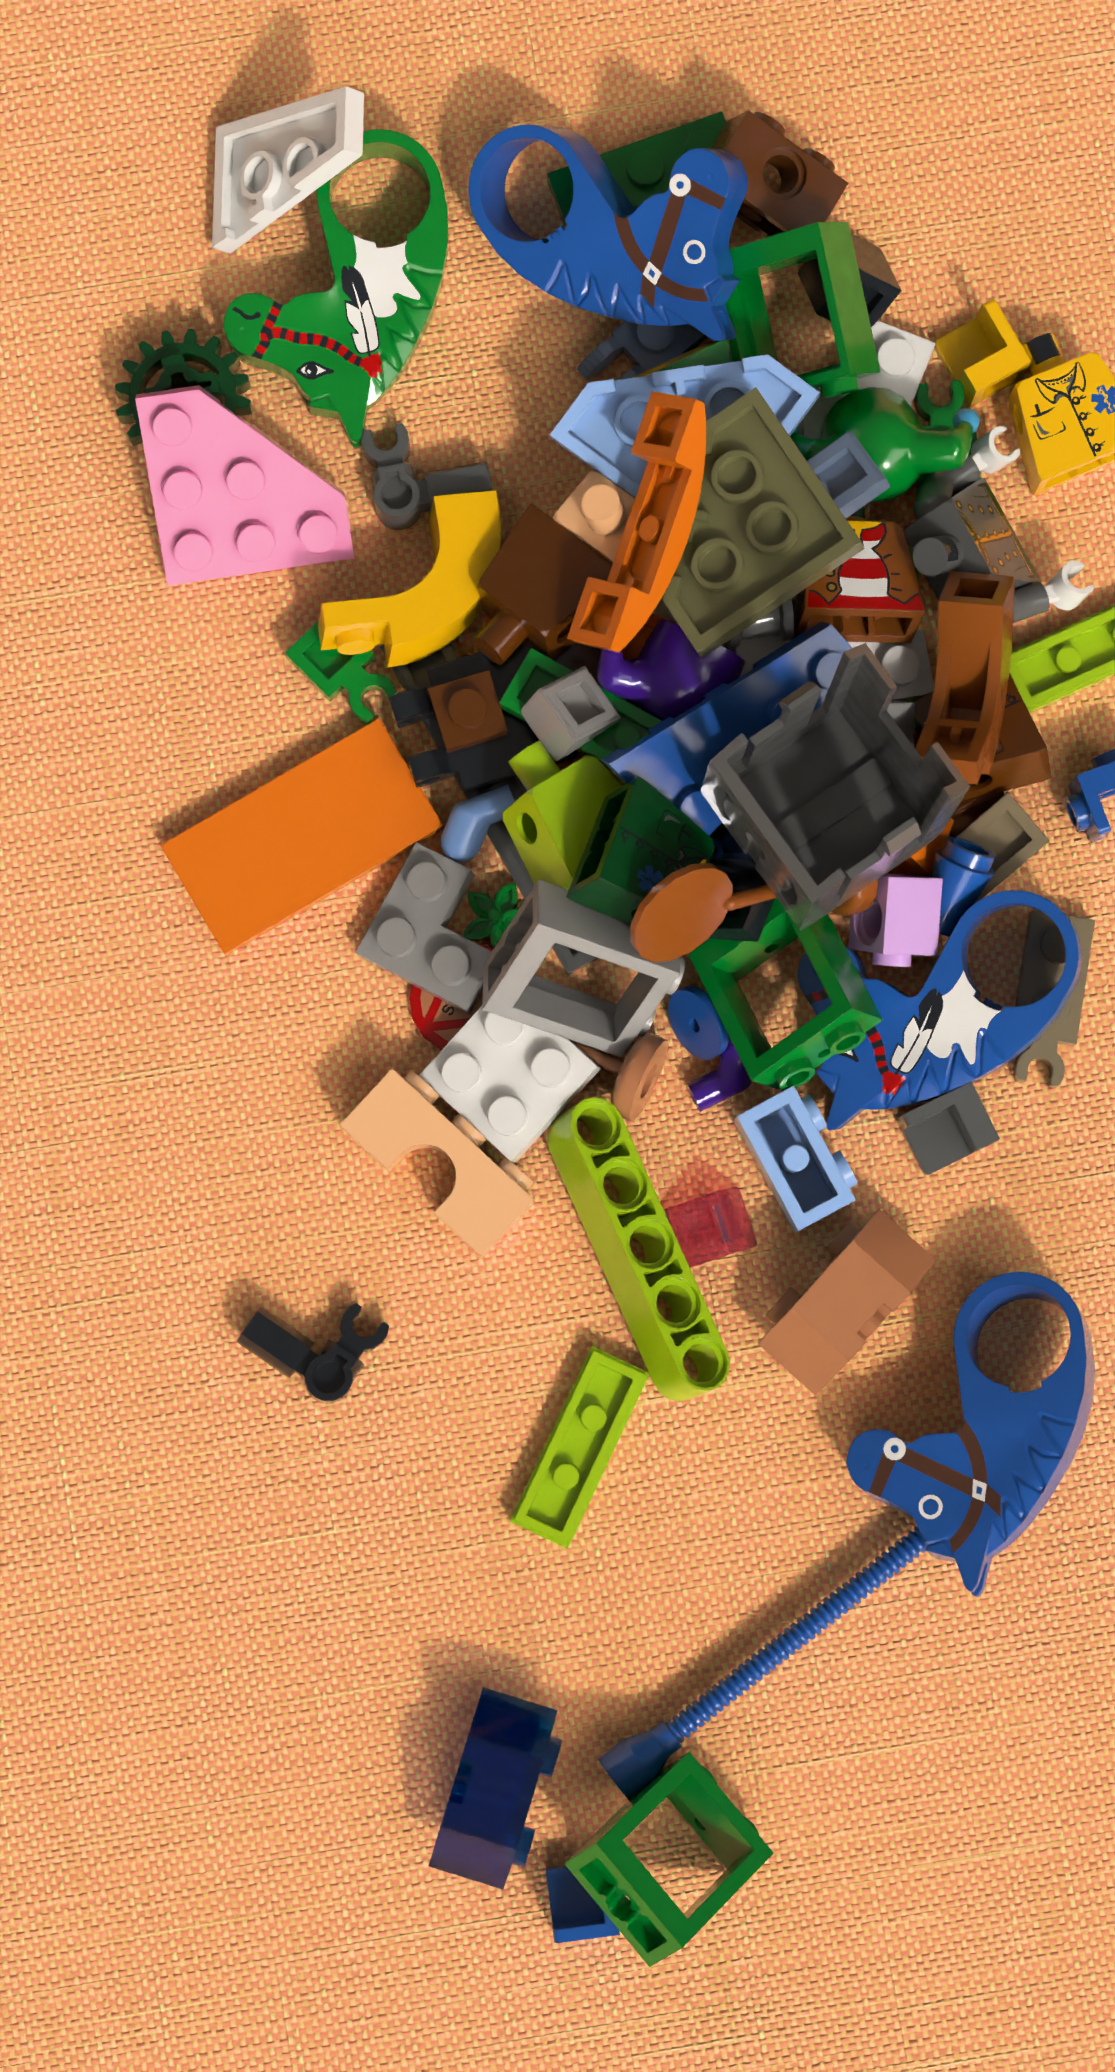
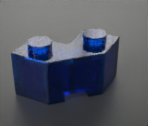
M485 1687L482 1688L428 1867L502 1890L504 1889L512 1864L524 1868L535 1833V1829L526 1827L524 1824L539 1775L552 1777L562 1744V1739L551 1736L558 1710Z

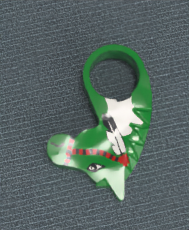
M383 129L363 131L362 156L317 189L319 217L335 282L333 287L325 292L306 293L296 296L284 305L278 304L262 294H244L238 296L229 304L224 317V332L231 351L239 356V360L244 364L273 372L293 382L299 389L302 397L309 403L311 415L339 419L350 444L355 449H358L362 444L367 411L376 405L402 376L429 326L442 290L448 257V208L442 179L435 161L428 151L414 139L396 131ZM389 158L402 162L413 169L426 186L430 199L426 214L419 225L406 235V241L402 244L378 248L375 242L361 239L347 231L338 221L332 210V195L339 179L352 166L367 159Z

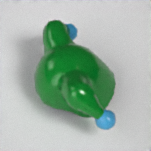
M868 387L851 392L834 404L825 417L822 438H806L799 434L798 426L790 437L806 461H808L847 432H852L890 485V488L871 501L883 502L895 499L910 490L922 473L953 470L963 466L968 458L973 433L978 429L980 417L974 409L964 407L955 412L952 421L954 428L945 431L926 429L921 426L913 409L903 396L890 389Z

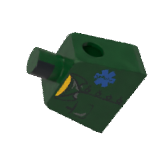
M637 776L605 796L566 897L575 903L631 926L639 904L654 886L672 872L688 865L710 862L715 849L713 839L646 780Z

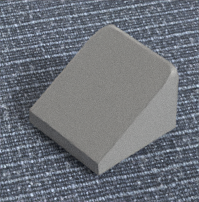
M586 666L538 689L521 710L524 719L555 761L568 756L621 719Z

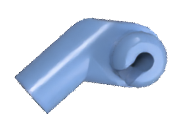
M508 784L454 805L443 829L440 841L442 851L447 858L462 863L476 857L490 824L503 820V812L515 802Z

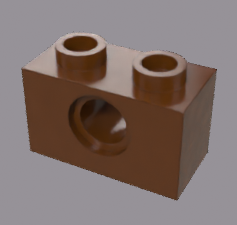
M748 110L728 120L711 149H722L734 154L742 161L746 170L748 189L736 217L766 238L812 223L826 222L849 183L834 173L835 165L826 156L813 149L804 148L802 150L784 136L786 131L778 121L764 113H752ZM766 163L774 166L780 174L781 188L778 193L769 189L764 181L763 169Z

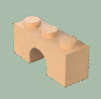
M392 1068L342 1121L340 1126L388 1172L408 1153L418 1149H433L448 1157L455 1167L456 1181L449 1197L434 1213L436 1217L483 1259L534 1204V1199L526 1192L533 1182L508 1158L505 1157L497 1165L481 1151L479 1147L487 1139L460 1114L451 1122L432 1105L439 1098V1095L415 1072L411 1070L403 1079Z

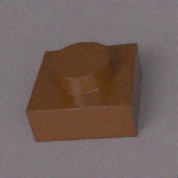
M489 670L428 688L447 753L508 735Z

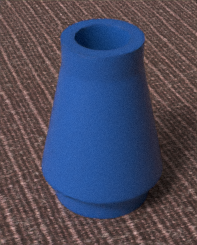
M952 836L947 837L943 849L937 848L935 850L931 877L943 879L939 934L949 937L960 918L975 904L995 875L994 870L991 869L995 855L991 851L971 841Z

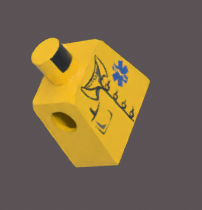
M1054 333L1043 334L1022 345L1031 360L1028 367L1031 377L1014 385L1008 398L1009 409L1021 450L1029 488L1033 496L1115 462V377L1101 356L1096 352H1090L1066 362Z

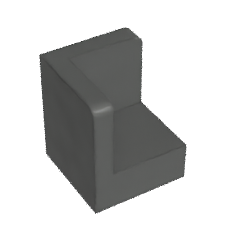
M972 1082L907 1112L896 1120L922 1173L925 1175H930L1000 1140Z

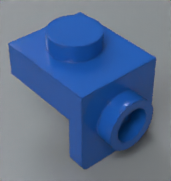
M1115 749L1093 758L1091 763L1094 769L1076 775L1068 785L1071 794L1064 797L1066 810L1074 829L1077 832L1085 830L1090 843L1103 839L1111 831L1100 800L1115 795Z

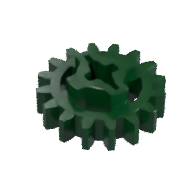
M195 329L187 330L183 343H175L168 330L162 331L161 341L163 347L156 350L145 341H142L139 347L144 358L143 361L138 364L134 361L124 360L122 364L125 374L131 379V383L122 382L115 384L117 397L125 402H129L116 409V413L121 424L135 423L127 432L128 439L133 446L143 443L135 400L136 394L200 385L236 415H250L253 411L251 400L238 396L251 389L248 374L233 375L241 365L239 356L232 352L220 358L222 346L220 339L216 336L210 338L204 347L200 346ZM185 361L202 364L212 371L200 373L187 366ZM163 368L164 371L155 386L145 389L155 373Z

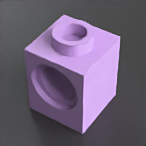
M886 873L878 879L877 895L871 907L862 913L850 916L848 948L872 952V964L883 966L910 967L912 955L937 956L943 879L903 873Z

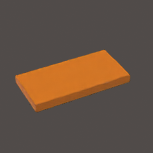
M380 718L160 846L222 952L227 956L414 847L416 842L421 843L440 832L444 827L421 787H416L412 772Z

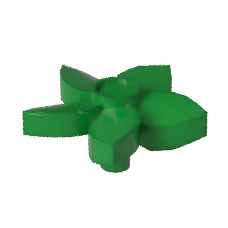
M514 882L500 888L494 896V901L483 893L468 892L470 907L479 917L468 924L463 937L470 941H480L490 935L492 946L495 948L519 910L516 909L519 897Z

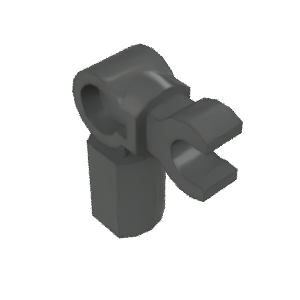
M402 423L395 424L397 443L389 450L378 449L374 445L371 430L363 431L362 445L365 458L371 466L376 468L371 474L376 514L379 521L388 528L404 530L412 527L419 520L421 513L431 510L434 496L493 491L486 461L424 473L425 479L416 481L413 467L405 463L410 453L408 431Z

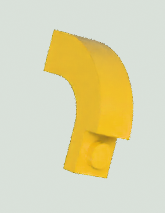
M496 490L434 496L428 520L434 556V565L430 572L416 586L393 596L321 603L318 622L321 650L337 649L341 654L355 655L368 652L375 645L384 644L387 668L424 659L440 651L458 638L472 623L482 607L477 586L481 576L500 549L501 520Z

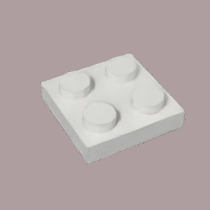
M482 1005L419 1076L506 1158L516 1163L599 1072L601 1067L571 1040L482 1010Z

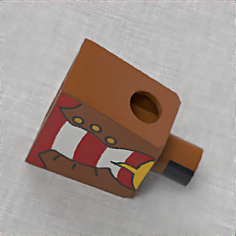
M866 504L846 518L862 541L865 549L796 595L794 638L817 623L824 621L832 624L847 642L912 643L925 614V603L904 530L896 522L868 521Z

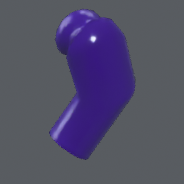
M729 1037L728 1046L720 1056L717 1069L686 1083V1086L698 1111L701 1112L749 1088L752 1081Z

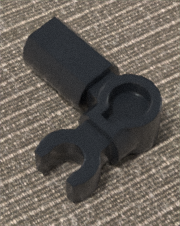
M355 1303L342 1316L340 1324L341 1337L337 1343L328 1340L317 1355L310 1350L315 1342L261 1306L239 1336L237 1343L290 1379L294 1373L304 1378L307 1393L315 1401L322 1404H334L341 1401L348 1394L353 1381L365 1364L359 1359L363 1352L373 1351L381 1346L387 1337L389 1325L382 1322L377 1328L376 1333L372 1336H358L354 1332L353 1321L358 1317L362 1307Z

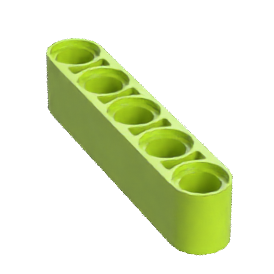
M598 1097L586 1098L560 1114L548 1127L547 1143L549 1151L654 1385L660 1394L669 1400L677 1402L691 1400L718 1388L725 1382L730 1369L727 1349L621 1114L606 1099ZM577 1121H581L588 1126L592 1132L593 1144H588L581 1138L577 1129ZM604 1179L609 1180L617 1188L619 1203L613 1202L606 1195L603 1186ZM631 1237L639 1241L644 1248L645 1263L638 1260L632 1253L630 1247ZM657 1296L666 1300L670 1306L672 1313L671 1322L664 1319L659 1313L656 1304ZM684 1355L690 1357L696 1364L698 1371L697 1381L690 1378L686 1373L683 1365Z

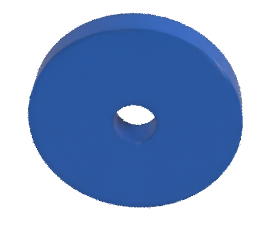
M685 986L674 992L669 999L668 1015L672 1029L679 1042L689 1053L702 1060H711L722 1054L728 1046L729 1035L708 993L696 986Z

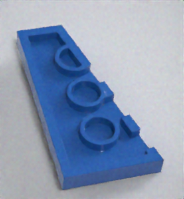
M821 621L755 662L753 669L730 684H720L703 695V701L676 718H666L647 730L649 735L625 750L622 748L617 749L601 759V761L624 785L637 776L646 780L704 832L710 835L722 823L700 792L710 760L741 733L749 740L750 737L777 720L782 712L779 701L809 681L817 684L821 689L813 712L820 708L843 652L852 647L832 624Z

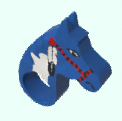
M1010 890L984 897L973 904L960 918L922 990L914 997L907 996L887 982L869 979L861 957L856 951L844 945L883 1021L867 1031L864 1041L856 1048L842 1054L833 1055L823 1062L822 1067L816 1071L818 1076L835 1095L827 1119V1129L839 1130L865 1109L880 1110L904 1107L945 1095L969 1082L973 1083L1012 1061L1036 1042L1060 1015L1080 977L1083 961L1082 945L1078 932L1069 917L1051 901L1031 892ZM1019 906L1039 910L1054 921L1064 939L1066 961L1063 973L1053 990L1039 1001L1020 1007L1004 1006L1001 1011L1003 1006L994 1003L987 997L984 1001L979 998L981 992L971 978L967 962L970 940L980 923L1001 909ZM805 952L801 957L798 967V983L815 1014L818 1015L831 1006L832 1002Z

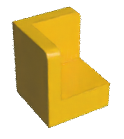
M994 298L981 305L977 318L938 338L934 347L952 380H960L963 385L964 400L969 408L1022 380L1031 363L1030 358Z

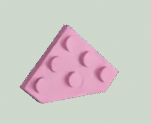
M200 385L136 394L135 400L167 586L354 558L346 498L343 490L325 477L319 476L253 424H248L222 405L219 399Z

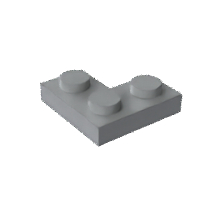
M416 842L355 953L361 959L470 1014L483 990V965L492 951L447 929V926L475 874L471 869Z

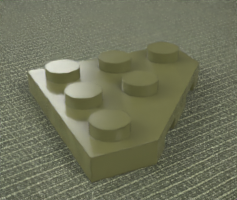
M756 387L706 421L705 466L697 511L681 560L663 596V602L701 659L865 549L862 541Z

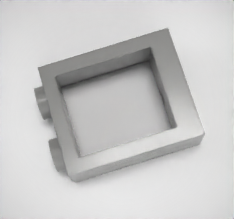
M538 879L483 965L482 1010L623 1057L637 1035L642 1037L648 1032L652 1025L656 1008L665 994L672 995L679 987L685 970V961L679 957L672 961L654 963L642 958L630 941V925L575 903L566 897L569 890ZM555 943L638 972L617 1004L534 976Z

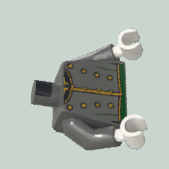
M998 426L973 443L971 455H968L963 466L953 470L932 472L920 482L913 508L917 520L903 529L907 544L913 553L914 565L920 573L925 575L938 600L951 571L1015 576L1013 623L1047 612L1051 603L1059 609L1072 610L1094 589V585L1079 589L1069 582L1070 579L1075 577L1085 567L1084 564L1079 561L1066 563L1048 584L1043 586L1040 577L986 479H980V471L990 474L998 472L1020 455V448L1007 456L1000 454L996 450L994 445L995 437L1007 430L1005 426Z

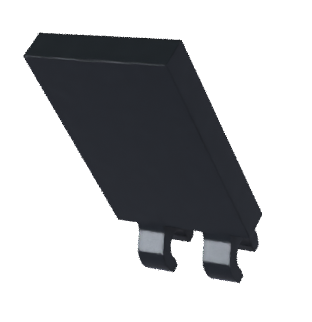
M522 642L502 665L493 662L482 652H478L426 668L431 686L435 687L489 670L498 701L500 702L531 648ZM576 642L556 659H553L572 671L586 666L597 684L601 686L597 677L601 648ZM428 688L409 690L389 697L398 728L436 716ZM627 701L639 708L638 704ZM501 709L508 735L447 753L446 748L422 752L408 757V761L417 788L459 775L464 792H468L517 777L508 762L522 750L540 740L528 723ZM575 750L568 756L558 761L554 760V762L559 764L584 755Z

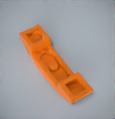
M651 392L631 450V454L648 461L608 579L605 581L592 577L587 578L567 639L619 653L644 626L668 588L679 565L692 529L704 474L706 454L705 403L694 398Z

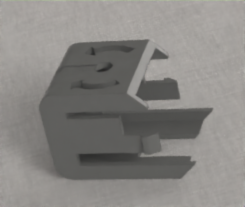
M866 643L843 652L820 708L813 712L821 689L817 684L809 681L779 701L782 712L777 720L750 737L749 740L741 733L710 760L700 791L745 854L749 853L755 861L756 870L799 930L812 925L934 840L944 830L970 787L938 742L930 746L924 759H922L888 713L887 708L897 689V685Z

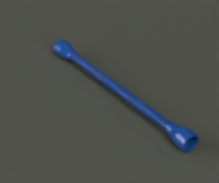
M914 1527L915 1532L909 1531L907 1533L908 1537H901L902 1542L896 1541L894 1543L895 1547L890 1546L888 1553L884 1551L881 1553L882 1557L877 1556L875 1563L871 1561L868 1564L869 1568L863 1567V1573L857 1572L855 1574L856 1578L850 1577V1583L844 1582L842 1584L843 1588H836L837 1593L831 1592L829 1594L830 1598L825 1597L823 1599V1604L818 1602L816 1609L814 1607L810 1609V1614L804 1613V1619L798 1618L797 1624L792 1623L790 1625L791 1629L785 1628L784 1634L779 1633L777 1635L778 1639H771V1645L766 1643L764 1650L760 1648L757 1651L758 1655L752 1654L751 1660L747 1658L744 1661L745 1665L739 1664L738 1670L733 1669L731 1671L732 1675H725L726 1680L720 1679L718 1681L719 1685L714 1684L712 1686V1691L710 1689L706 1690V1695L701 1694L699 1701L693 1700V1706L687 1705L686 1711H679V1717L674 1715L672 1717L673 1721L668 1720L666 1724L664 1721H661L650 1731L622 1739L598 1758L600 1764L625 1797L630 1800L659 1775L669 1757L683 1747L681 1743L685 1740L684 1736L689 1738L691 1731L695 1733L698 1730L697 1726H704L703 1721L709 1722L711 1720L710 1716H717L716 1711L722 1712L724 1705L728 1707L731 1704L730 1700L736 1701V1695L741 1697L744 1694L743 1690H750L749 1685L755 1686L757 1684L756 1680H763L762 1675L768 1676L770 1669L772 1671L776 1669V1664L782 1665V1659L787 1661L789 1654H796L795 1649L801 1650V1644L807 1645L809 1643L808 1639L814 1640L815 1634L820 1635L822 1633V1628L824 1630L829 1628L828 1623L833 1625L835 1618L839 1620L842 1617L841 1613L847 1614L848 1608L853 1609L855 1607L854 1603H861L860 1598L866 1599L868 1597L867 1593H874V1587L879 1589L881 1587L880 1583L885 1584L887 1582V1577L893 1578V1572L899 1573L900 1567L905 1568L907 1566L906 1562L912 1563L913 1557L918 1558L920 1556L919 1552L925 1553L927 1540L922 1536L918 1527Z

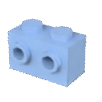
M792 1086L736 1116L733 1120L794 1233L856 1200L850 1188L858 1184L841 1151L839 1150L831 1154L819 1133L827 1128V1125L810 1094L800 1098L797 1090Z

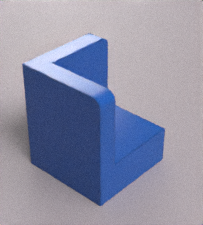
M566 1865L546 1867L554 1943L620 1935L618 1928Z

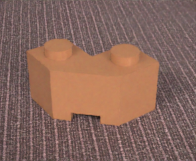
M880 1209L862 1227L852 1219L826 1247L835 1257L801 1295L790 1287L766 1314L774 1325L758 1344L815 1396L865 1345L866 1339L891 1312H894L937 1261Z

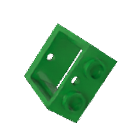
M816 222L729 249L733 260V274L740 279V282L725 304L736 332V338L728 340L733 362L742 361V358L767 354L778 361L760 275L817 258L840 363L797 376L816 390L821 389L823 398H829L860 390L859 378L881 372L849 222Z
M775 898L758 942L709 938L688 954L751 1081L782 1091L792 1086L797 1088L814 1076L816 1067L835 1054H842L856 1048L864 1041L865 1033L883 1021L828 914L805 929L799 930L779 900ZM799 938L832 1005L771 1048L738 981Z
M689 1751L663 1768L652 1782L627 1801L564 1864L646 1964L651 1967L682 1949L774 1852L759 1836L755 1825L740 1813L720 1789L712 1773L702 1766ZM666 1797L726 1868L724 1873L684 1914L623 1841Z

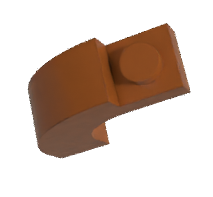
M951 571L938 600V653L934 690L928 717L915 750L924 759L930 746L938 742L967 783L977 785L981 774L989 775L1003 720L1012 650L1015 576Z

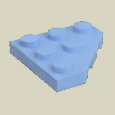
M768 354L711 366H704L703 364L653 372L652 375L616 381L608 379L589 382L550 433V437L590 468L598 471L629 495L636 498L648 461L631 454V450L652 391L694 398L705 403L707 421L756 387L789 436H791L819 398L820 392Z

